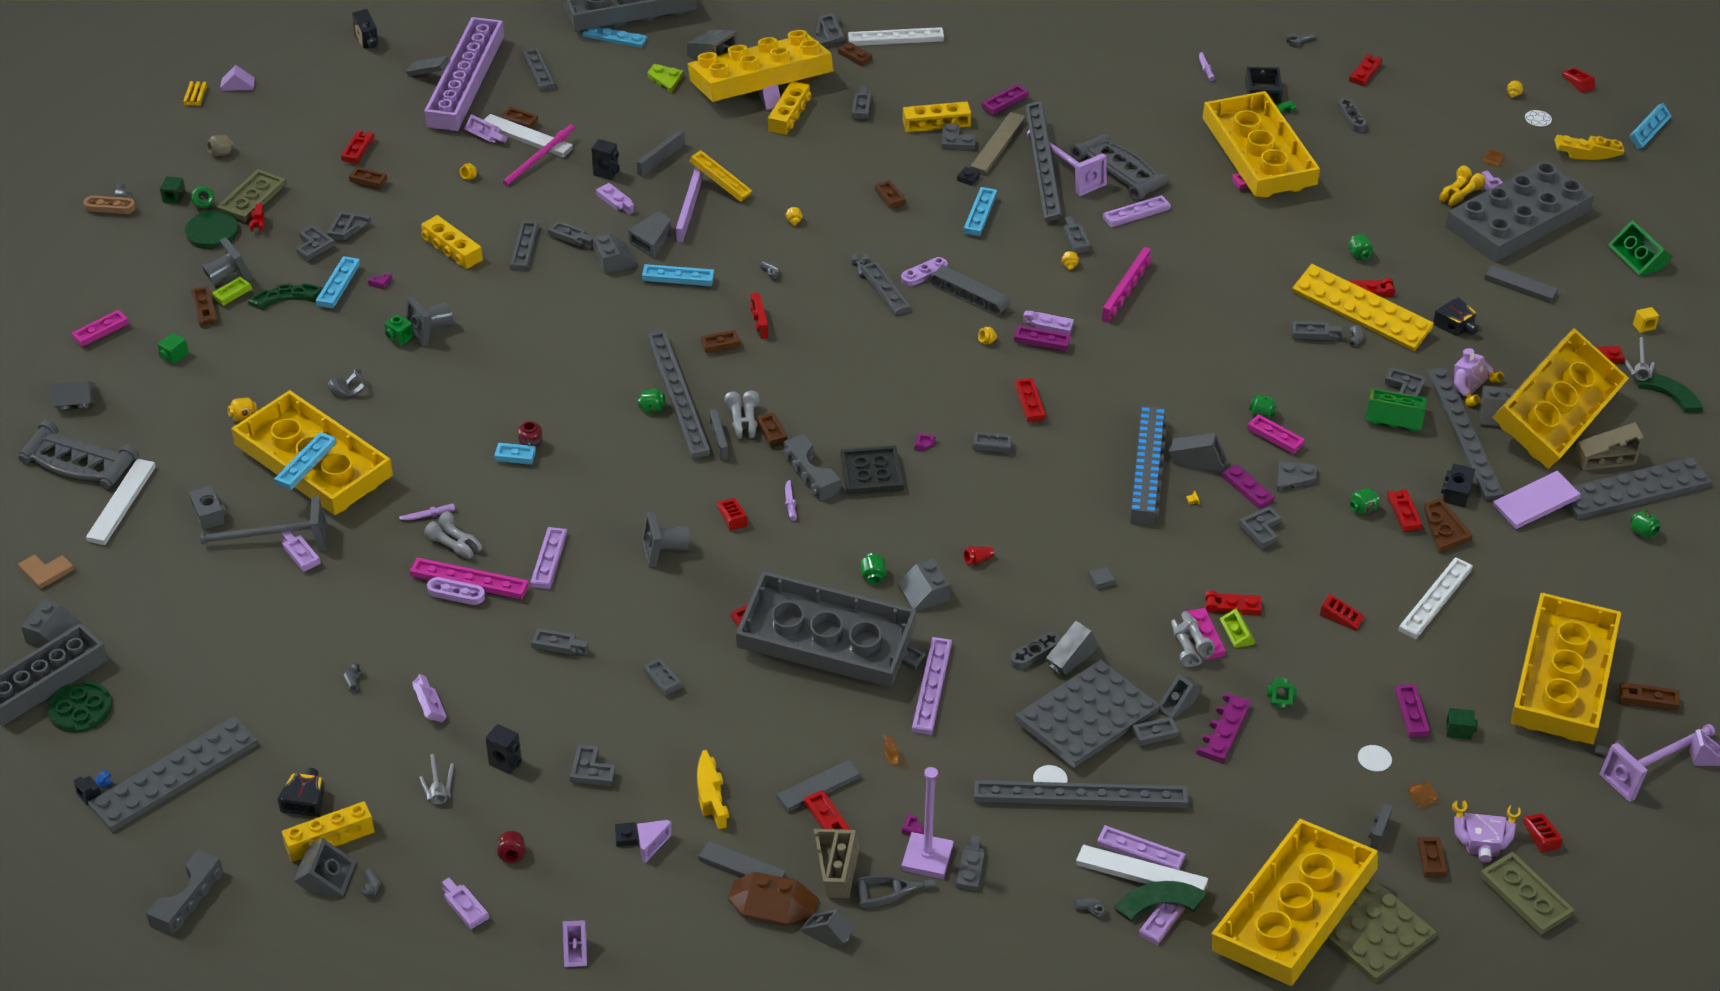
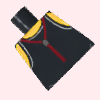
M1459 297L1454 298L1435 310L1434 326L1454 336H1459L1465 331L1474 335L1479 328L1474 323L1476 312Z
M308 768L305 774L294 773L291 775L277 798L280 812L320 817L324 785L322 778L318 776V770Z

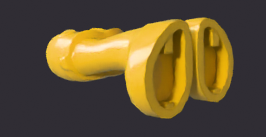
M1463 165L1456 172L1457 180L1453 184L1444 187L1439 200L1444 203L1450 198L1448 205L1450 207L1456 206L1464 200L1465 196L1483 188L1486 184L1485 177L1480 173L1472 176L1470 168Z

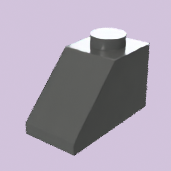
M1178 673L1160 701L1159 710L1175 719L1195 702L1204 687L1190 676Z
M839 909L813 914L800 930L828 946L845 944L850 939L854 926Z

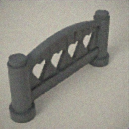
M1101 134L1082 144L1077 143L1070 148V153L1076 161H1080L1086 158V156L1092 158L1100 155L1103 149H1109L1110 152H1113V154H1104L1107 156V171L1130 186L1128 192L1134 201L1143 199L1145 195L1167 185L1169 182L1167 174H1157L1138 155L1110 142L1111 139L1108 134ZM1114 157H1120L1125 161L1113 162ZM1126 165H1132L1133 168H1136V169H1135V170H1125V166H1126ZM1138 173H1144L1148 178H1137L1136 176Z
M43 420L38 426V431L19 453L18 459L23 464L35 461L42 467L66 477L87 481H100L99 483L104 489H109L114 486L128 466L134 463L140 455L136 448L128 444L123 445L118 453L57 434L59 432L58 427L53 422ZM55 447V455L53 457L41 455L42 452ZM72 452V459L69 462L58 460L60 456ZM88 457L87 466L74 465L75 462ZM104 462L103 471L90 470L91 467Z

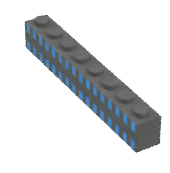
M1142 406L1130 524L1153 526L1154 518L1158 519L1159 507H1155V505H1159L1160 494L1157 492L1161 491L1162 480H1158V478L1162 479L1163 467H1159V465L1163 466L1164 454H1160V452L1164 453L1165 441L1161 440H1165L1166 429L1163 427L1167 425V416H1164V408Z

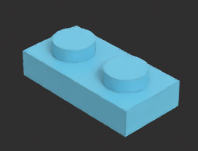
M498 443L494 458L495 461L532 465L536 447Z

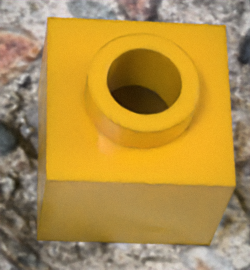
M1653 307L1636 310L1633 325L1640 333L1654 330L1658 323L1659 314Z

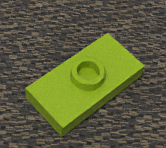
M239 277L214 291L212 297L224 306L252 290V286L242 277Z

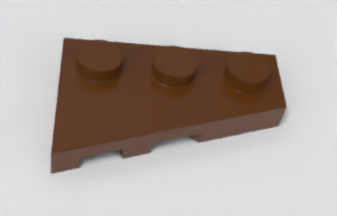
M1442 498L1424 504V512L1438 553L1472 541L1473 535Z

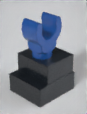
M104 770L95 780L90 776L84 779L80 776L73 780L76 795L86 805H89V801L101 795L100 788L108 787L113 783L109 779L112 775L107 770Z

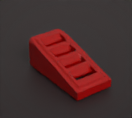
M1575 67L1562 72V76L1582 93L1595 88V77Z
M735 498L716 502L729 531L748 526L747 515Z
M1331 594L1327 596L1321 606L1320 616L1357 631L1365 618V615Z
M1543 813L1522 818L1540 853L1561 848L1563 841L1561 835Z

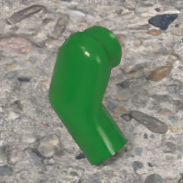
M1289 100L1279 104L1277 108L1282 114L1286 109L1292 112L1296 109L1294 101Z

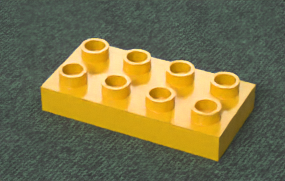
M795 30L788 33L787 39L779 41L776 38L767 37L760 39L758 46L747 48L745 45H734L728 48V53L718 56L713 52L702 53L698 55V61L688 63L690 82L714 102L762 90L771 85H781L833 72L832 53L819 44V41L814 40L804 30Z
M1266 91L1204 103L1203 120L1255 197L1266 198L1274 193L1284 191L1297 192L1305 187L1318 185L1319 166Z
M1573 328L1492 418L1500 424L1505 433L1512 435L1524 446L1534 459L1540 461L1549 469L1564 455L1629 377Z
M291 390L231 428L234 444L277 475L319 432L335 437L337 444L295 486V488L309 498L319 496L322 507L335 516L393 476L391 459Z
M1540 593L1510 724L1522 726L1532 731L1538 730L1565 737L1571 741L1594 744L1599 728L1622 612Z
M1299 819L1212 932V951L1292 987L1378 869V850Z

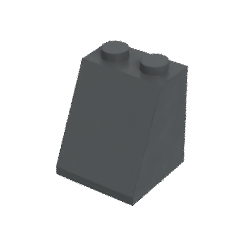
M710 29L687 43V56L698 61V55L702 53L713 52L717 56L726 54L729 47L737 45V32L735 30Z

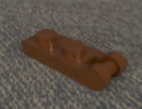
M209 286L191 289L199 326H204L205 323L210 322L212 324L218 323Z
M1633 683L1620 684V704L1623 706L1635 704L1676 711L1679 709V690Z

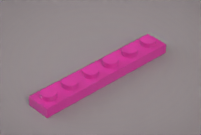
M1144 247L1104 305L1102 312L1103 322L1109 323L1111 318L1116 316L1118 308L1122 307L1125 297L1130 295L1132 287L1137 285L1138 278L1143 276L1146 266L1150 265L1152 260L1150 248Z
M418 557L410 569L411 577L425 580L441 577L481 586L484 592L521 600L529 587L528 580Z

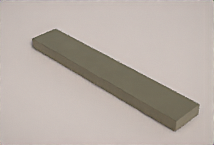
M1010 112L971 164L970 168L979 171L982 175H986L1025 122L1026 116Z

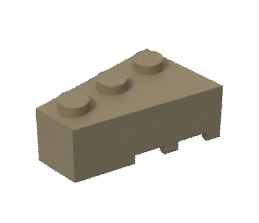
M1634 422L1578 441L1574 456L1582 471L1636 465L1644 437L1638 425Z
M814 829L827 897L849 899L860 848L856 830Z

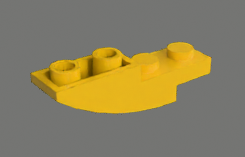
M1556 135L1554 139L1557 150L1568 152L1572 159H1607L1623 155L1625 152L1621 141L1606 139L1601 136H1590L1588 141L1582 138H1572L1567 135Z
M703 750L697 770L698 799L703 816L712 814L718 830L727 828L726 819L729 818L727 807L722 806L721 803L723 778L720 772H716L714 757H710L708 751Z

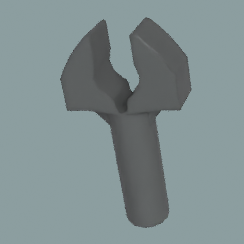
M1291 33L1287 36L1286 43L1289 42L1290 47H1301V42L1313 40L1316 38V35L1311 33L1297 36L1295 33Z
M855 252L851 256L852 265L858 266L859 277L863 278L865 276L861 271V266L869 264V255L863 252V257L860 259L857 257V252Z

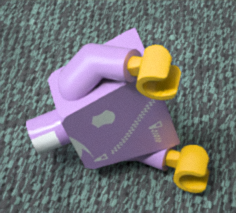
M1471 348L1463 350V357L1454 366V387L1463 397L1466 396V405L1469 407L1481 402L1478 395L1472 396L1471 394L1488 379V374L1492 384L1501 383L1500 379H1504L1502 372L1494 373L1492 371L1493 368L1485 361V358L1482 355L1474 354V350Z
M1465 800L1462 801L1461 810L1457 807V801L1452 804V809L1456 812V816H1454L1455 835L1466 846L1469 854L1478 855L1480 862L1488 863L1492 860V856H1499L1500 850L1506 849L1513 840L1517 824L1515 819L1521 813L1520 807L1517 814L1512 815L1510 813V805L1507 809L1509 819L1506 821V817L1472 813H1464L1463 816V811L1467 809V802Z

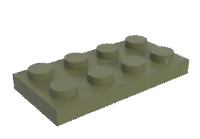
M257 169L217 206V211L228 213L234 218L246 222L252 217L255 204L262 203L264 206L286 185V179Z
M1513 851L1480 872V877L1540 935L1574 914L1575 910Z

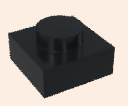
M964 167L957 175V181L972 186L979 179L980 172Z
M636 822L614 824L616 847L638 844Z

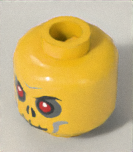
M250 398L233 399L231 405L228 406L229 417H232L238 423L257 412L256 403L252 402Z

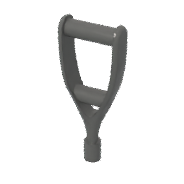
M867 876L857 878L855 885L859 892V905L861 908L866 909L893 903L919 888H935V881L930 879L923 880V882H910L892 876ZM866 885H893V894L874 899L868 898Z

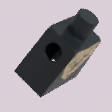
M368 9L353 12L355 38L362 48L377 47V27Z

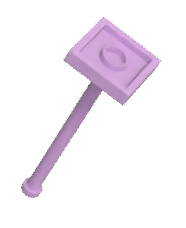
M1029 129L1028 132H1027V136L1031 139L1030 129ZM1050 142L1051 151L1075 167V193L1078 196L1107 185L1106 155L1102 153L1079 163Z
M1707 724L1701 729L1709 737L1715 734V729L1711 724ZM1695 733L1638 761L1620 744L1615 743L1611 745L1599 775L1626 800L1631 802L1635 800L1648 771L1645 766L1690 745Z
M928 767L924 772L926 778L924 835L911 832L901 871L944 880L954 841L933 837L935 779L938 777V771L934 767Z

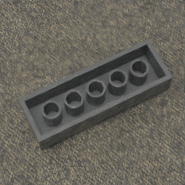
M79 623L0 672V724L2 726L6 725L51 697L63 686L72 684L107 662L108 658L104 644L85 626Z

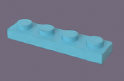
M590 28L582 33V37L642 48L647 41V36L611 30L610 28Z
M1664 103L1659 104L1629 135L1637 150L1643 148L1672 117Z
M980 187L964 226V234L981 236L996 199L997 190Z
M342 257L317 297V306L334 309L359 268L360 259Z
M645 264L642 273V281L712 286L714 279L713 269Z
M319 432L274 478L275 485L292 490L337 444L336 438Z

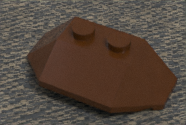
M753 872L734 880L728 901L733 904L743 917L787 926L801 922L815 914L819 898L797 880Z

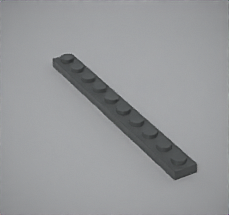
M1042 101L1027 104L1026 111L1044 219L1047 223L1063 217Z
M665 330L647 333L650 347L691 458L710 456L708 443Z
M1428 369L1427 376L1468 467L1476 469L1474 480L1483 500L1493 501L1503 497L1504 493L1447 369Z
M974 780V802L1187 808L1188 806L1187 786Z

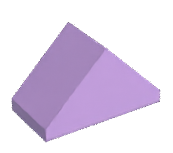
M235 65L222 78L220 89L221 91L254 90L255 77Z
M778 84L758 90L766 111H772L780 99Z
M1701 729L1696 730L1689 749L1694 766H1720V746Z
M662 820L637 824L642 862L646 863L672 836L671 821Z
M585 920L563 921L564 967L587 966Z

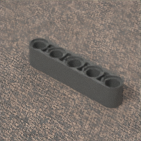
M946 266L939 267L929 277L930 283L935 288L994 316H999L1010 305V299L1007 295Z

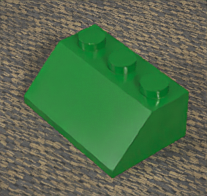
M1634 220L1608 244L1639 276L1661 270L1673 258Z
M1371 388L1365 420L1371 424L1384 423L1392 428L1400 426L1406 427L1409 431L1421 430L1426 408V398Z

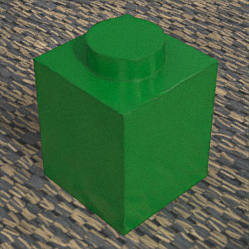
M174 332L157 344L160 358L171 364H175L189 353L186 339Z

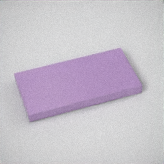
M1555 471L1493 501V506L1515 529H1518L1580 499V493L1558 471Z

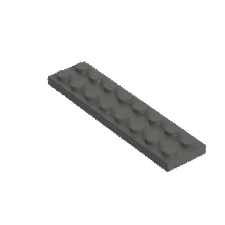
M1688 457L1574 485L1573 487L1580 493V499L1566 505V507L1576 520L1708 488L1711 487L1713 481L1693 457Z
M233 716L88 802L89 808L111 832H114L256 747L258 741Z

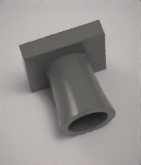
M226 237L221 239L220 242L226 255L201 265L211 284L215 287L234 272H237L240 277L250 282L252 278L242 256Z
M414 296L407 298L405 318L412 323L414 338L422 347L429 345L430 328L452 325V312L446 302H441L425 309Z
M647 512L642 542L648 566H657L660 550L688 552L689 530L687 525L659 528L655 512Z

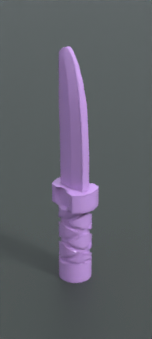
M1201 52L1199 60L1202 70L1206 73L1209 81H1214L1215 76L1212 68L1208 65L1203 52Z
M788 480L785 485V505L788 508L790 521L797 520L796 501L792 496L791 480Z
M454 504L437 508L430 507V510L403 515L399 519L415 520L430 516L434 518L446 511H455Z

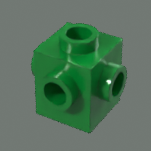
M396 314L384 322L386 337L400 346L414 337L413 325L408 319Z
M1277 677L1276 681H1271V685H1267L1266 697L1270 698V702L1274 703L1275 707H1287V704H1292L1293 700H1296L1297 687H1294V683L1289 682V678ZM1279 688H1283L1285 691L1281 696L1277 694Z

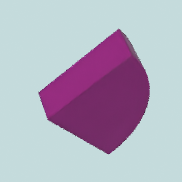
M383 274V276L376 278L373 276L368 280V285L384 290L391 282L392 274Z
M918 433L914 451H922L932 447L936 442V436Z
M908 813L902 827V834L911 836V832L923 834V826L916 816Z

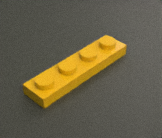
M702 150L691 156L689 162L740 202L751 195L752 190Z

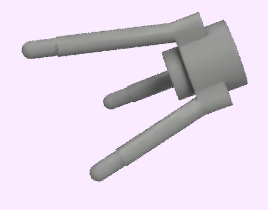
M1640 337V362L1634 369L1627 360H1624V363L1631 372L1632 378L1636 377L1637 380L1645 381L1648 378H1652L1655 363L1652 362L1650 368L1645 363L1643 337Z
M431 754L434 783L428 788L424 777L420 776L419 779L426 793L427 801H431L433 804H442L447 801V798L451 797L450 788L454 764H450L445 787L442 782L438 781L435 755Z

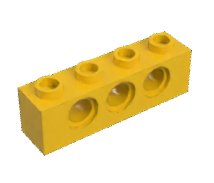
M794 81L790 82L768 117L769 132L787 135L790 129H793L794 122L799 119L801 111H804L806 103L811 99L810 85Z
M968 101L903 107L902 121L906 132L943 129V124H959V128L971 127V111Z
M436 215L421 224L423 239L434 245L436 249L441 250L447 257L452 258L458 265L468 269L483 260L481 246L440 216Z
M365 801L285 829L282 831V836L290 860L295 862L303 859L308 846L322 838L336 847L375 833L372 816Z

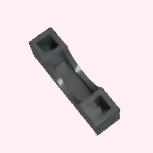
M805 434L784 441V458L789 460L794 471L800 474L802 481L808 484L813 495H816L822 501L841 493V479L832 468H819L810 463L813 459V444Z
M198 849L185 865L188 878L190 879L189 885L184 891L175 896L159 897L146 913L150 927L173 936L183 926L189 914L195 911L200 900L209 893L215 881L221 878L223 869L220 858Z

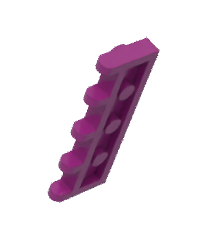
M1224 693L1222 697L1224 701L1228 702L1227 706H1218L1216 712L1222 715L1220 720H1211L1209 724L1211 728L1215 729L1213 735L1205 734L1202 738L1205 743H1208L1206 749L1198 747L1196 750L1197 755L1224 764L1251 707L1250 700L1229 693Z

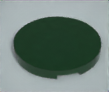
M210 211L196 215L185 226V235L190 243L195 247L203 249H213L215 246L221 245L220 240L225 237L231 242L238 234L236 219L232 215L220 211Z
M84 681V683L71 686L67 684L57 690L48 702V716L51 723L56 728L71 733L84 732L97 727L106 720L112 709V701L108 690L103 685L92 681Z

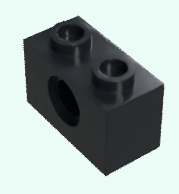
M598 139L591 148L593 176L612 180L620 170L617 144Z
M1453 463L1451 471L1447 470L1445 477L1447 483H1443L1441 494H1444L1443 501L1445 503L1466 507L1476 469Z
M497 724L485 738L489 765L510 775L522 762L519 733Z

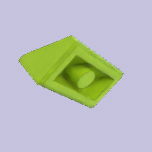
M1237 608L1219 618L1234 648L1256 644L1250 629Z

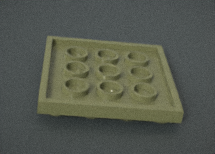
M1371 877L1326 941L1376 983L1435 938L1437 931Z

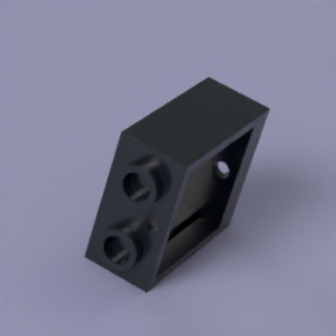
M1247 67L1245 77L1247 94L1266 91L1274 104H1281L1283 90L1279 67ZM1252 82L1274 83V86H1252Z

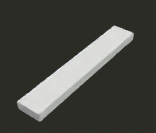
M942 27L848 32V41L856 46L944 41Z
M492 114L484 119L502 129L501 134L538 149L543 148L554 138ZM565 141L559 142L549 153L564 158L573 149V144Z
M142 459L135 461L87 534V542L106 545L155 469V462Z
M1455 557L1400 624L1398 631L1417 639L1472 571L1473 565Z
M1087 845L1082 846L1076 859L1077 866L1144 884L1157 881H1178L1193 885L1205 891L1208 884V878Z

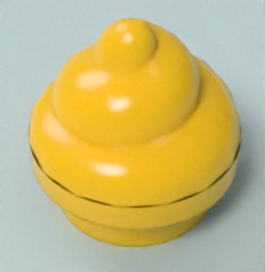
M1514 80L1507 85V92L1511 98L1522 94L1523 84Z
M467 163L460 168V175L463 179L472 180L476 177L477 169L472 164Z
M791 207L787 209L785 217L789 223L796 226L802 219L803 214L799 208Z
M1065 252L1062 257V264L1068 270H1072L1079 263V257H1077L1075 252Z
M984 327L979 330L978 339L981 343L989 345L997 339V334L993 328Z

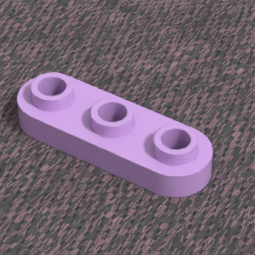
M941 257L931 259L904 271L901 274V282L908 287L918 285L929 280V277L939 267H947L948 263Z
M441 577L432 578L427 583L428 593L433 597L470 605H478L485 600L484 589L478 585Z

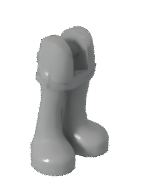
M734 391L728 392L724 397V401L732 412V427L736 437L742 439L743 429H748L749 438H754L756 427L758 426L754 418V408L759 403V394L755 391L744 393L742 402L745 418H742L740 394Z
M449 511L444 512L440 516L438 523L432 521L426 526L424 531L426 538L450 547L457 555L463 558L471 559L473 552L479 553L482 550L481 543L473 535L466 534L454 526L455 517Z
M1184 611L1181 614L1184 621L1180 624L1177 619H1173L1171 624L1174 631L1173 635L1175 638H1178L1184 649L1180 653V662L1185 667H1192L1202 663L1200 655L1204 658H1209L1215 650V645L1210 638L1203 637L1198 628L1197 620L1187 611ZM1190 635H1192L1196 642L1197 651L1189 639Z

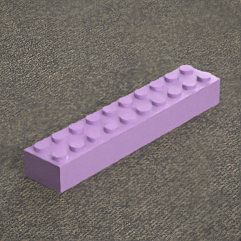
M471 17L450 62L424 110L426 127L450 131L459 130L504 38L503 21Z

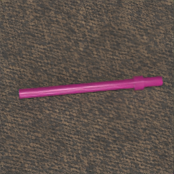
M570 124L564 130H560L555 138L504 179L503 184L508 186L559 142L567 139L568 135L575 130L574 125Z

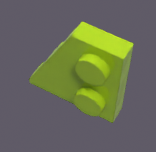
M653 64L647 72L648 79L656 82L660 87L665 86L667 91L672 93L683 78L684 72L676 68Z

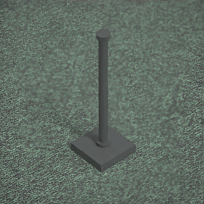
M315 496L311 497L310 521L213 534L200 533V541L204 545L212 541L311 529L318 552L326 551L327 520L320 497Z

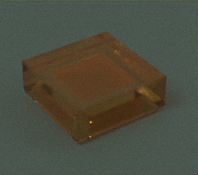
M1489 149L1483 158V162L1499 167L1505 158V153Z
M892 735L884 736V752L891 765L898 763V748Z
M1428 781L1416 784L1408 789V793L1419 807L1438 800L1437 793Z

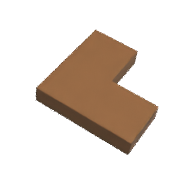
M35 554L18 563L19 569L39 589L74 571L73 565L63 555L47 564H44Z

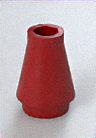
M969 546L964 550L963 556L966 564L976 565L984 560L993 558L994 551L991 546Z

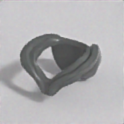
M354 369V373L347 381L336 377L331 378L328 382L330 392L339 397L357 396L365 388V380L361 375L362 369ZM358 377L361 384L353 391H350L349 385L353 379Z

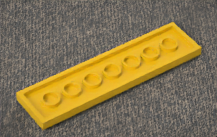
M1314 264L1308 267L1292 287L1293 293L1415 352L1434 327V322Z

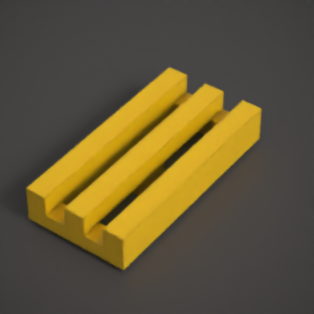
M190 81L183 100L185 106H201L207 89V82L200 84V81H197L194 84L193 81ZM200 89L197 101L194 102L195 98L197 97L198 90Z

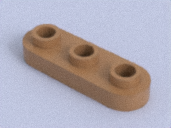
M89 196L83 201L85 210L89 212L131 214L136 209L135 202L131 198Z

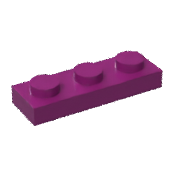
M1016 84L983 101L982 108L994 115L1027 98L1029 91Z
M1018 325L1014 336V342L1066 352L1071 339L1070 334Z
M1238 464L1222 472V478L1259 510L1274 502L1275 496Z
M1416 684L1396 685L1394 691L1408 738L1429 736L1430 729Z

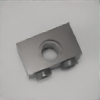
M212 485L189 492L192 507L202 530L225 524L224 515H227L224 504H220V495L218 491L214 492Z

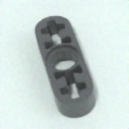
M1349 98L1340 99L1338 110L1350 129L1357 133L1364 132L1366 120L1353 100Z
M1048 632L1015 650L1011 654V666L1016 670H1024L1047 657L1060 641V636L1054 632ZM1039 649L1041 652L1032 653L1030 650Z

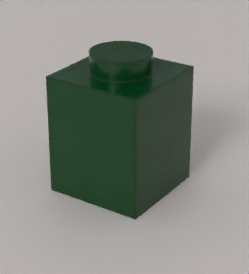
M166 176L160 187L163 202L180 203L186 192L183 178Z
M1449 708L1446 719V737L1471 740L1473 732H1477L1478 719H1475L1474 710Z

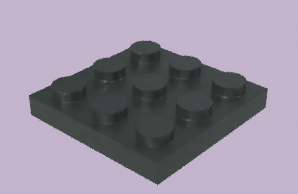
M896 445L840 450L847 495L904 490Z

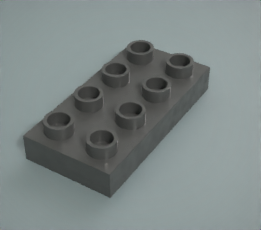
M561 0L574 31L581 32L590 28L607 25L621 27L626 22L634 20L653 21L657 16L668 14L681 16L686 14L687 11L697 9V0Z
M1543 161L1448 211L1445 227L1496 263L1590 212L1594 195L1583 188L1579 181L1568 178L1559 172L1555 165Z
M762 571L736 632L737 648L892 688L916 626V610Z

